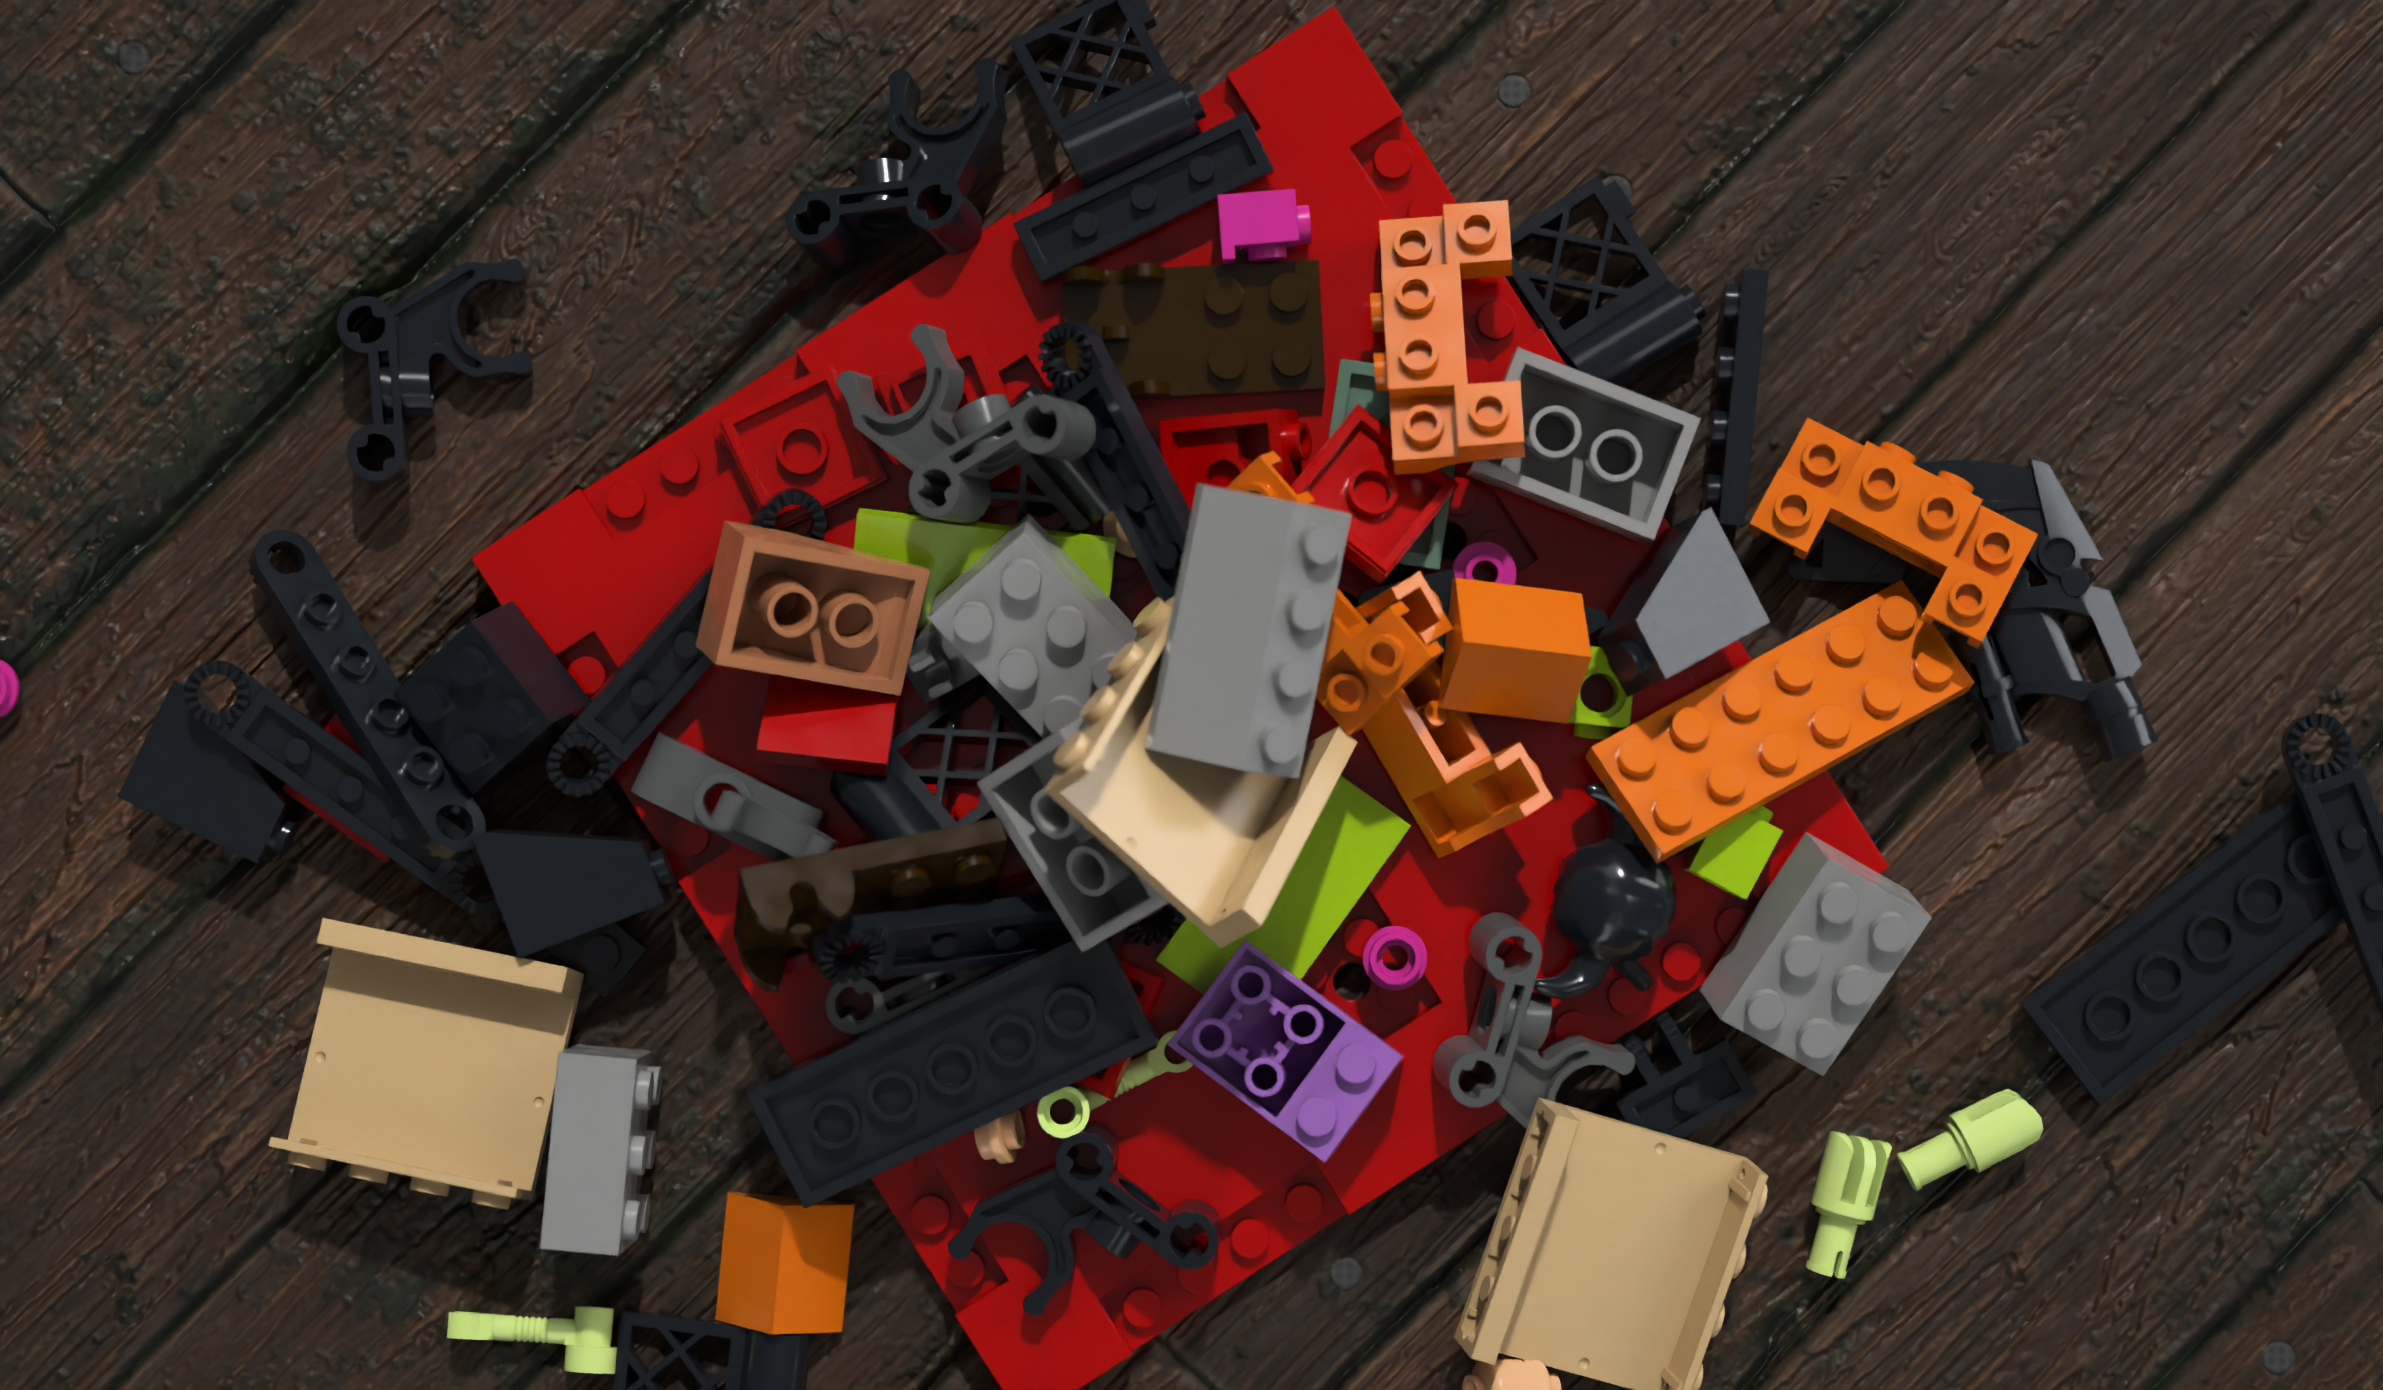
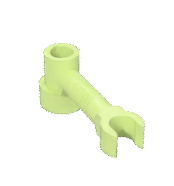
M1178 1030L1164 1033L1159 1037L1155 1048L1130 1061L1114 1098L1118 1094L1122 1095L1124 1091L1127 1092L1129 1089H1133L1135 1085L1139 1086L1167 1071L1175 1073L1184 1072L1194 1065L1187 1059L1180 1064H1172L1164 1055L1166 1044ZM1066 1086L1039 1099L1036 1107L1037 1120L1042 1129L1048 1134L1057 1138H1069L1084 1129L1091 1110L1111 1099L1082 1086L1077 1089ZM1058 1099L1068 1100L1073 1108L1072 1117L1063 1124L1055 1123L1050 1116V1107Z
M575 1306L574 1319H548L547 1317L542 1319L541 1317L529 1318L528 1316L523 1318L522 1316L516 1317L515 1315L449 1312L447 1338L516 1340L517 1342L522 1340L523 1342L535 1341L539 1343L541 1341L542 1343L548 1342L549 1344L566 1345L564 1371L595 1374H615L617 1347L611 1346L614 1308Z

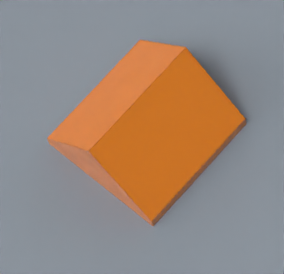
M1452 578L1448 620L1453 629L1446 633L1438 708L1568 723L1592 658L1582 593Z
M728 1192L715 1320L771 1335L842 1332L855 1203L822 1200L804 1209L799 1198Z

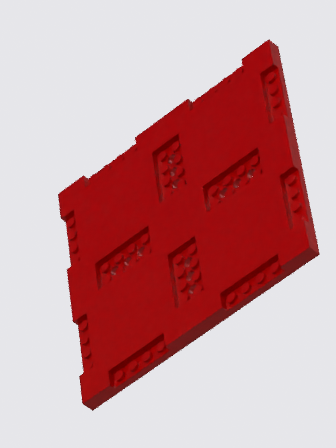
M1335 6L1226 74L1225 80L1198 96L1206 117L1196 122L1200 133L1246 112L1274 172L1234 193L1295 189L1297 206L1309 205L1312 243L1298 245V249H1287V259L1275 262L1319 260L1325 391L1133 400L1160 453L1159 421L1269 409L1297 410L1298 422H1306L1312 438L1311 456L1308 460L1301 461L1303 472L1328 441L1340 359L1374 364L1373 353L1386 352L1385 332L1372 331L1370 293L1383 292L1379 220L1443 216V205L1458 204L1402 118L1403 112ZM1076 175L1016 214L1012 215V213H1009L982 230L976 243L967 251L955 255H943L796 349L797 354L586 489H577L471 557L501 606L510 601L515 603L590 699L716 558L724 520L747 524L759 510L716 420L717 418L833 363L839 375L844 371H855L869 375L873 381L877 402L884 412L890 415L874 375L923 356L910 337L912 330L919 324H927L944 329L949 345L982 332L1010 402L1033 383L1041 391L1053 385L1046 378L1047 372L1041 371L1040 366L1043 365V361L1038 360V354H1042V349L1038 348L1040 342L1044 341L1042 335L1045 332H1049V327L1055 326L1058 323H1064L1062 275L1041 284L1013 223L1083 190ZM1217 201L1082 266L1098 267L1100 270L1125 269V266L1137 263L1159 264L1164 266V268L1222 265ZM1248 253L1235 254V264L1251 263L1248 262ZM1505 276L1461 279L1468 384L1501 382L1510 358L1517 347L1565 365L1542 328L1538 329ZM964 394L956 412L968 404L967 397ZM870 439L889 481L825 511L827 526L825 536L821 541L854 549L856 519L859 508L908 513L906 510L911 504L908 493L909 482L914 472ZM1470 462L1455 464L1453 480L1459 486L1450 497L1447 523L1457 526L1463 532L1465 547L1476 542H1492L1500 545L1508 551L1516 566L1515 585L1582 593L1584 606L1604 611L1608 619L1612 616L1662 533L1671 528L1663 517L1654 540L1647 544H1642L1465 475ZM1017 463L989 480L990 487L1019 489L1021 467ZM1029 476L1027 478V489L1034 484ZM991 498L990 504L985 514L979 518V522L1015 526L1017 524L1018 501ZM1025 507V516L1029 513L1043 529L1058 531L1069 522L1059 510L1047 517H1037L1032 515ZM1104 517L1090 524L1080 533L1105 536L1103 530ZM812 518L786 530V532L804 536L811 527ZM1115 551L1110 599L1134 623L1139 613L1158 597L1138 558L1125 557ZM1343 557L1337 586L1341 592L1348 593L1357 600L1361 592L1379 587L1373 578L1349 559ZM1441 558L1439 571L1410 567L1412 575L1421 572L1422 576L1452 569L1455 558L1452 560ZM1481 561L1473 567L1472 576L1477 581L1494 582L1496 570L1491 563ZM1604 627L1588 635L1590 646L1601 647L1597 638ZM1737 640L1677 674L1633 694L1630 726L1751 661L1752 659L1741 642ZM1440 655L1435 660L1442 670L1443 656ZM713 663L613 775L658 846L665 850L672 868L680 879L678 883L796 1066L849 1041L850 1033H844L837 1029L828 1019L825 1003L831 981H828L811 965L784 975L778 992H769L755 984L742 964L734 938L739 871L743 868L773 863L775 861L653 804L630 790L658 732L827 812L819 830L838 842L835 850L871 842L830 793L829 786L833 778V770L757 762L756 748L770 674ZM905 675L899 697L893 739L939 704L937 699L926 704L907 675ZM1591 675L1582 683L1580 697L1583 704L1589 710L1602 712L1612 702L1613 689L1609 681L1604 677ZM984 696L961 713L959 730L991 731L994 708ZM1316 697L1306 744L1339 725ZM1467 712L1491 755L1520 742L1529 758L1538 766L1542 780L1553 799L1527 817L1495 830L1463 848L1438 859L1364 731L1360 729L1350 735L1357 741V744L1341 776L1410 824L1411 827L1301 980L1403 1054L1405 1057L1331 1158L1325 1163L1195 1065L1184 1072L1175 1073L1167 1071L1139 1086L1135 1085L1133 1089H1129L1127 1092L1124 1091L1122 1095L1118 1094L1113 1100H1107L1106 1103L1091 1110L1089 1113L1088 1122H1098L1108 1127L1116 1136L1119 1144V1158L1114 1168L1169 1210L1180 1202L1192 1199L1202 1200L1210 1204L1218 1212L1222 1222V1236L1213 1259L1205 1266L1194 1270L1181 1269L1171 1264L1142 1241L1128 1259H1123L1103 1248L1084 1229L1075 1228L1072 1230L1076 1243V1264L1073 1275L1051 1297L1044 1313L1035 1317L1029 1315L1024 1310L1022 1302L1027 1292L1045 1278L1048 1272L1049 1255L1044 1241L1033 1229L1019 1222L1002 1221L988 1226L977 1236L973 1249L966 1259L959 1260L949 1254L947 1245L950 1239L967 1223L981 1198L1056 1165V1154L1064 1138L1054 1137L1045 1132L1040 1126L1036 1116V1107L1039 1099L1017 1109L1024 1120L1026 1141L1024 1147L1018 1149L1013 1163L1000 1164L996 1159L984 1160L978 1151L974 1130L871 1177L873 1183L955 1309V1317L1002 1390L1080 1389L1131 1356L1133 1350L1347 1213L1349 1215L1509 1113L1496 1100L1480 1108L1468 1107L1459 1103L1435 1078L1432 1068L1433 1056L1438 1046L1446 1039L1456 1035H1469L1487 971L1471 956L1468 941L1473 925L1482 916L1493 912L1506 913L1517 919L1538 938L1542 949V957L1536 979L1554 976L1567 967L1574 953L1575 946L1570 940L1560 934L1551 913L1552 890L1557 881L1559 867L1563 858L1582 845L1591 844L1606 837L1607 817L1605 811L1596 800L1585 793L1587 785L1593 783L1603 784L1585 758L1590 747L1603 740L1573 737L1574 724ZM1021 716V718L1027 723V725L1033 730V732L1039 737V739L1043 741L1044 739L1037 733V731ZM1004 722L1003 732H1014L1010 728V726L1006 722ZM947 724L944 725L941 729H947ZM1612 729V735L1618 733L1621 729ZM922 742L903 758L912 769L939 771L944 743ZM956 743L952 772L984 773L988 745ZM1000 746L997 769L1029 749L1027 747ZM1828 771L1822 772L1763 805V807L1773 812L1769 824L1781 829L1783 832L1747 900L1738 899L1682 869L1694 844L1690 845V848L1683 854L1667 858V865L1670 867L1676 883L1677 903L1675 917L1671 922L1666 937L1660 945L1647 957L1639 958L1638 960L1653 978L1652 986L1648 990L1641 992L1618 970L1611 966L1601 983L1588 994L1570 999L1551 998V1023L1546 1039L1538 1052L1545 1050L1554 1041L1574 1034H1580L1600 1043L1611 1044L1703 985L1805 832L1879 874L1890 868ZM722 783L713 789L709 798V806L712 813L724 790H731L740 794L734 786ZM925 784L935 795L937 784ZM949 785L945 809L956 822L979 805L980 788ZM1036 880L998 894L995 899L1043 894L1045 892ZM1163 907L1158 908L1157 910L1151 912L1150 914L1146 915L1141 919L1153 917L1154 915L1159 913ZM1387 926H1402L1412 930L1422 939L1427 950V966L1419 981L1411 987L1403 990H1387L1378 986L1370 979L1367 992L1357 999H1345L1335 991L1333 977L1336 971L1347 963H1358L1364 966L1363 950L1365 944L1377 930ZM1166 936L1161 938L1163 943L1156 944L1154 940L1151 946H1145L1144 942H1142L1141 945L1136 943L1122 945L1121 950H1115L1120 961L1159 977L1166 982L1149 1018L1158 1039L1166 1032L1178 1030L1203 997L1202 993L1156 961V958L1170 940ZM1511 938L1504 939L1498 945L1495 954L1500 958L1505 957L1511 952L1514 941ZM1398 945L1388 947L1382 956L1383 964L1391 970L1402 968L1407 960L1406 951ZM855 949L847 951L846 955L853 952ZM1013 963L997 965L996 968L989 974L994 973ZM889 978V979H881V981H882V982H885V981L890 980V979H892V978ZM853 986L845 988L837 996L842 1008L854 1006L858 1014L866 1012L874 1004L869 992L857 994ZM1166 1044L1164 1055L1170 1063L1180 1064L1186 1060V1058ZM1155 1045L1133 1055L1131 1060L1155 1048ZM1476 1061V1064L1472 1070L1462 1069L1461 1073L1459 1074V1081L1462 1080V1077L1465 1074V1072L1475 1073L1478 1068L1479 1061ZM1075 1083L1068 1085L1075 1089L1081 1087ZM1058 1099L1051 1105L1050 1116L1055 1123H1066L1072 1117L1073 1108L1068 1100ZM1090 1143L1074 1145L1080 1151L1076 1159L1080 1166L1086 1169L1101 1167L1096 1161L1100 1152L1097 1146ZM1194 1223L1189 1229L1182 1228L1180 1225L1175 1227L1177 1238L1187 1246L1194 1239L1200 1240L1203 1243L1209 1239L1205 1229L1197 1223Z

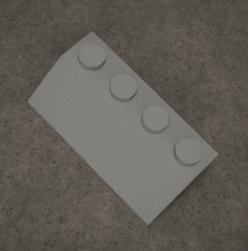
M1197 483L1145 748L1242 771L1299 779L1352 514L1313 504Z

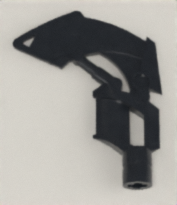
M2033 459L2028 460L2029 468L2007 463L1978 460H1946L1914 464L1936 476L1939 471H1947L1965 479L1974 487L1972 494L1983 499L1982 506L2038 534L2025 561L2037 573L2043 585L2030 587L2028 572L2024 567H2021L1991 624L1992 631L2017 686L2011 688L2013 695H2045L2075 704L2080 703L2087 722L2093 729V736L2105 762L2157 742L2158 738L2146 711L2144 712L2141 706V699L2131 679L2143 665L2111 591L2089 586V576L2082 570L2080 560L2104 561L2050 464ZM1826 519L1806 557L1807 559L1822 540L1821 567H1809L1804 559L1794 555L1788 563L1786 570L1790 578L1798 581L1894 584L1902 580L1905 570L1910 563L1828 522ZM2056 613H2064L2087 619L2111 674L2110 678L2099 683L2086 682Z

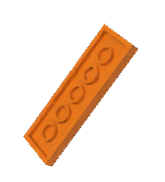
M1900 580L1590 747L1585 758L1658 864L1964 695L1975 682L1932 623L1931 625L1920 619L1924 610L1905 583Z

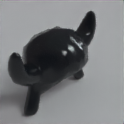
M1593 783L1587 785L1585 793L1596 800L1605 811L1607 817L1606 837L1603 840L1582 845L1563 858L1559 867L1557 881L1552 890L1551 913L1560 934L1572 942L1575 950L1567 967L1560 973L1551 977L1536 979L1534 989L1538 993L1550 998L1570 999L1588 994L1601 983L1611 966L1630 981L1637 990L1641 992L1648 990L1652 986L1653 978L1638 960L1639 958L1647 957L1660 945L1666 937L1676 913V883L1666 859L1658 864L1655 862L1603 784ZM1690 846L1670 857L1683 854L1690 848Z

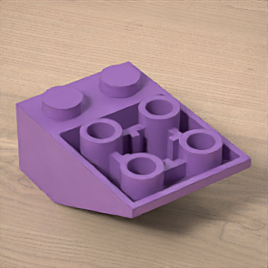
M1247 940L1243 941L1167 1044L1324 1163L1331 1158L1405 1057Z

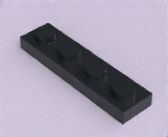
M1244 112L1013 223L1041 284H1044L1061 276L1063 270L1082 266L1217 201V195L1234 193L1273 174L1274 169L1247 113Z
M1743 268L1735 276L1734 284L1725 283L1722 293L1720 319L1721 322H1730L1728 348L1719 347L1717 351L1714 383L1715 385L1724 386L1722 411H1712L1708 435V447L1718 449L1716 474H1706L1702 497V511L1712 507L1722 529L1737 530L1745 525L1769 271Z

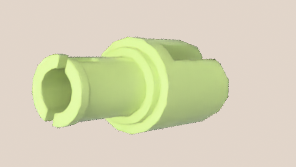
M2005 1089L1948 1115L1950 1122L1946 1124L1947 1131L1905 1152L1897 1153V1158L1911 1186L1915 1191L1922 1189V1186L1964 1165L1969 1170L1974 1168L1980 1173L1990 1168L1991 1165L2024 1150L2040 1139L2043 1132L2042 1119L2036 1110L2018 1093Z
M1835 1131L1829 1132L1811 1203L1816 1206L1815 1211L1820 1213L1821 1216L1810 1257L1806 1262L1805 1267L1807 1269L1830 1277L1834 1273L1836 1278H1846V1268L1858 1224L1864 1225L1866 1220H1873L1892 1150L1890 1143L1879 1140L1869 1141L1864 1137L1847 1136L1845 1133Z

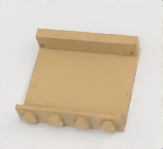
M1175 596L1166 602L1158 597L1136 617L1133 628L1138 632L1133 641L1122 647L1108 664L1106 670L1112 676L1107 685L1095 692L1083 706L1080 716L1085 722L1081 729L1071 735L1056 752L1053 762L1058 768L1044 791L1215 944L1222 948L1262 926L1348 762L1357 741L1348 736L1338 725L1306 744L1299 779L1242 771L1145 748Z
M322 918L317 943L333 948L288 1140L270 1137L268 1146L289 1150L287 1163L326 1171L328 1159L350 1163L348 1176L387 1184L389 1172L412 1176L409 1189L448 1197L450 1185L474 1189L471 1202L509 1210L511 1197L533 1201L553 1113L558 1052L568 1048L584 974L568 967Z
M1538 1097L1454 1338L1471 1359L1495 1365L1498 1354L1501 1353L1523 1360H1538L1548 1367L1632 1390H1699L1703 1379L1702 1360L1710 1338L1716 1337L1722 1327L1725 1315L1723 1302L1731 1279L1736 1278L1744 1266L1746 1258L1745 1240L1752 1220L1759 1217L1766 1204L1768 1192L1766 1181L1768 1175L1746 1157Z

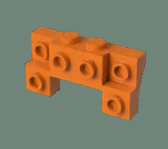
M1508 200L1443 205V216L1379 220L1383 292L1370 293L1372 331L1385 332L1386 352L1373 353L1376 392L1389 393L1394 475L1427 473L1442 467L1470 461L1525 457L1520 380L1467 384L1461 279L1513 276Z
M1807 417L1781 468L1779 467L1752 517L1748 532L1758 537L1763 532L1795 548L1793 554L1805 560L1827 519L1828 522L1940 578L1941 580L1920 619L1931 625L1934 620L1969 637L1967 644L1978 649L2038 534L1982 506L1983 499L1972 494L1974 487L1965 479L1947 471H1939L1936 476L1914 465L1916 457L1904 448L1890 442H1882L1880 447L1867 441L1863 446Z
M1274 451L1257 457L1226 487V489L1313 504L1316 501L1308 491L1296 494L1280 476L1275 467L1282 460ZM1337 588L1315 697L1345 733L1350 736L1368 724L1401 690L1445 650L1437 641L1427 646L1422 642L1403 619L1410 610L1402 601L1389 606L1372 623L1368 624Z
M1421 572L1386 589L1355 608L1366 622L1370 624L1389 606L1402 601L1410 610L1403 619L1426 646L1453 629L1442 609L1440 599L1430 589ZM1434 660L1401 690L1379 714L1366 724L1362 730L1439 859L1495 830L1527 817L1551 801L1553 797L1542 780L1538 766L1529 758L1520 742L1491 755L1467 712L1438 708L1442 670L1437 661Z

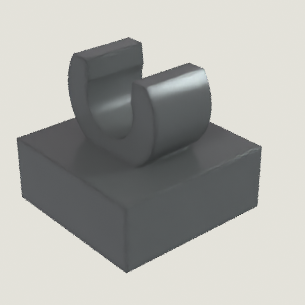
M932 623L916 630L906 675L926 704L981 674Z

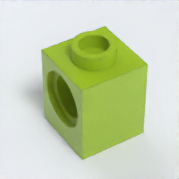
M1590 646L1592 658L1583 682L1591 675L1604 677L1612 686L1613 699L1607 709L1602 712H1594L1583 704L1579 691L1567 724H1574L1573 737L1605 740L1612 736V729L1622 730L1630 726L1633 695L1626 696L1617 677L1611 671L1608 659L1602 648Z
M1761 806L1696 842L1682 869L1738 899L1747 900L1783 831L1769 824L1773 812Z

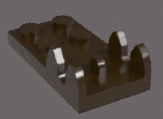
M1319 260L1167 268L1159 264L1137 263L1125 266V269L1100 270L1098 267L1079 266L1065 269L1061 273L1064 323L1082 321L1091 325L1098 332L1133 400L1325 391ZM1070 338L1065 344V356L1067 365L1074 371L1080 367L1077 363L1082 361V358L1078 357V353H1082L1081 349H1076L1078 343H1073L1071 341L1072 338Z
M1000 817L740 869L734 938L747 974L762 989L769 992H778L786 971L783 952L789 947L797 946L807 952L811 967L824 977L812 954L813 940L824 926L832 921L839 923L846 919L847 916L995 899L1007 842ZM846 942L842 943L844 947L842 950L836 948L838 953L833 956L846 955Z

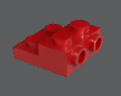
M1269 409L1159 421L1161 455L1190 511H1192L1197 483L1226 488L1257 457L1274 451L1282 460L1275 467V470L1291 486L1302 473L1301 461L1308 460L1312 452L1310 429L1306 422H1298L1297 410Z

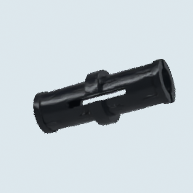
M1988 630L1978 649L1967 644L1969 637L1957 631L1949 634V640L1952 641L1958 660L1975 682L1969 691L1964 694L1966 703L1973 701L1989 747V755L1999 754L2029 743L2028 736L2025 735L2010 689L2015 687L2012 675L2004 674L1990 631Z

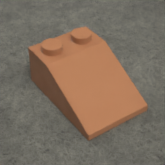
M724 520L695 646L716 665L900 696L930 570L918 565L786 531Z

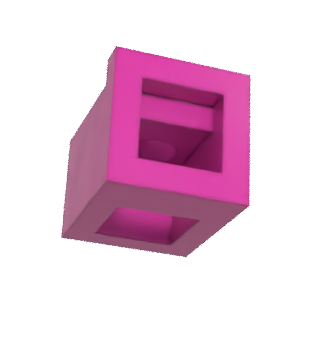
M1295 189L1217 195L1222 265L1235 264V254L1248 253V262L1251 263L1281 261L1287 259V249H1298V245L1312 243L1309 205L1297 206Z

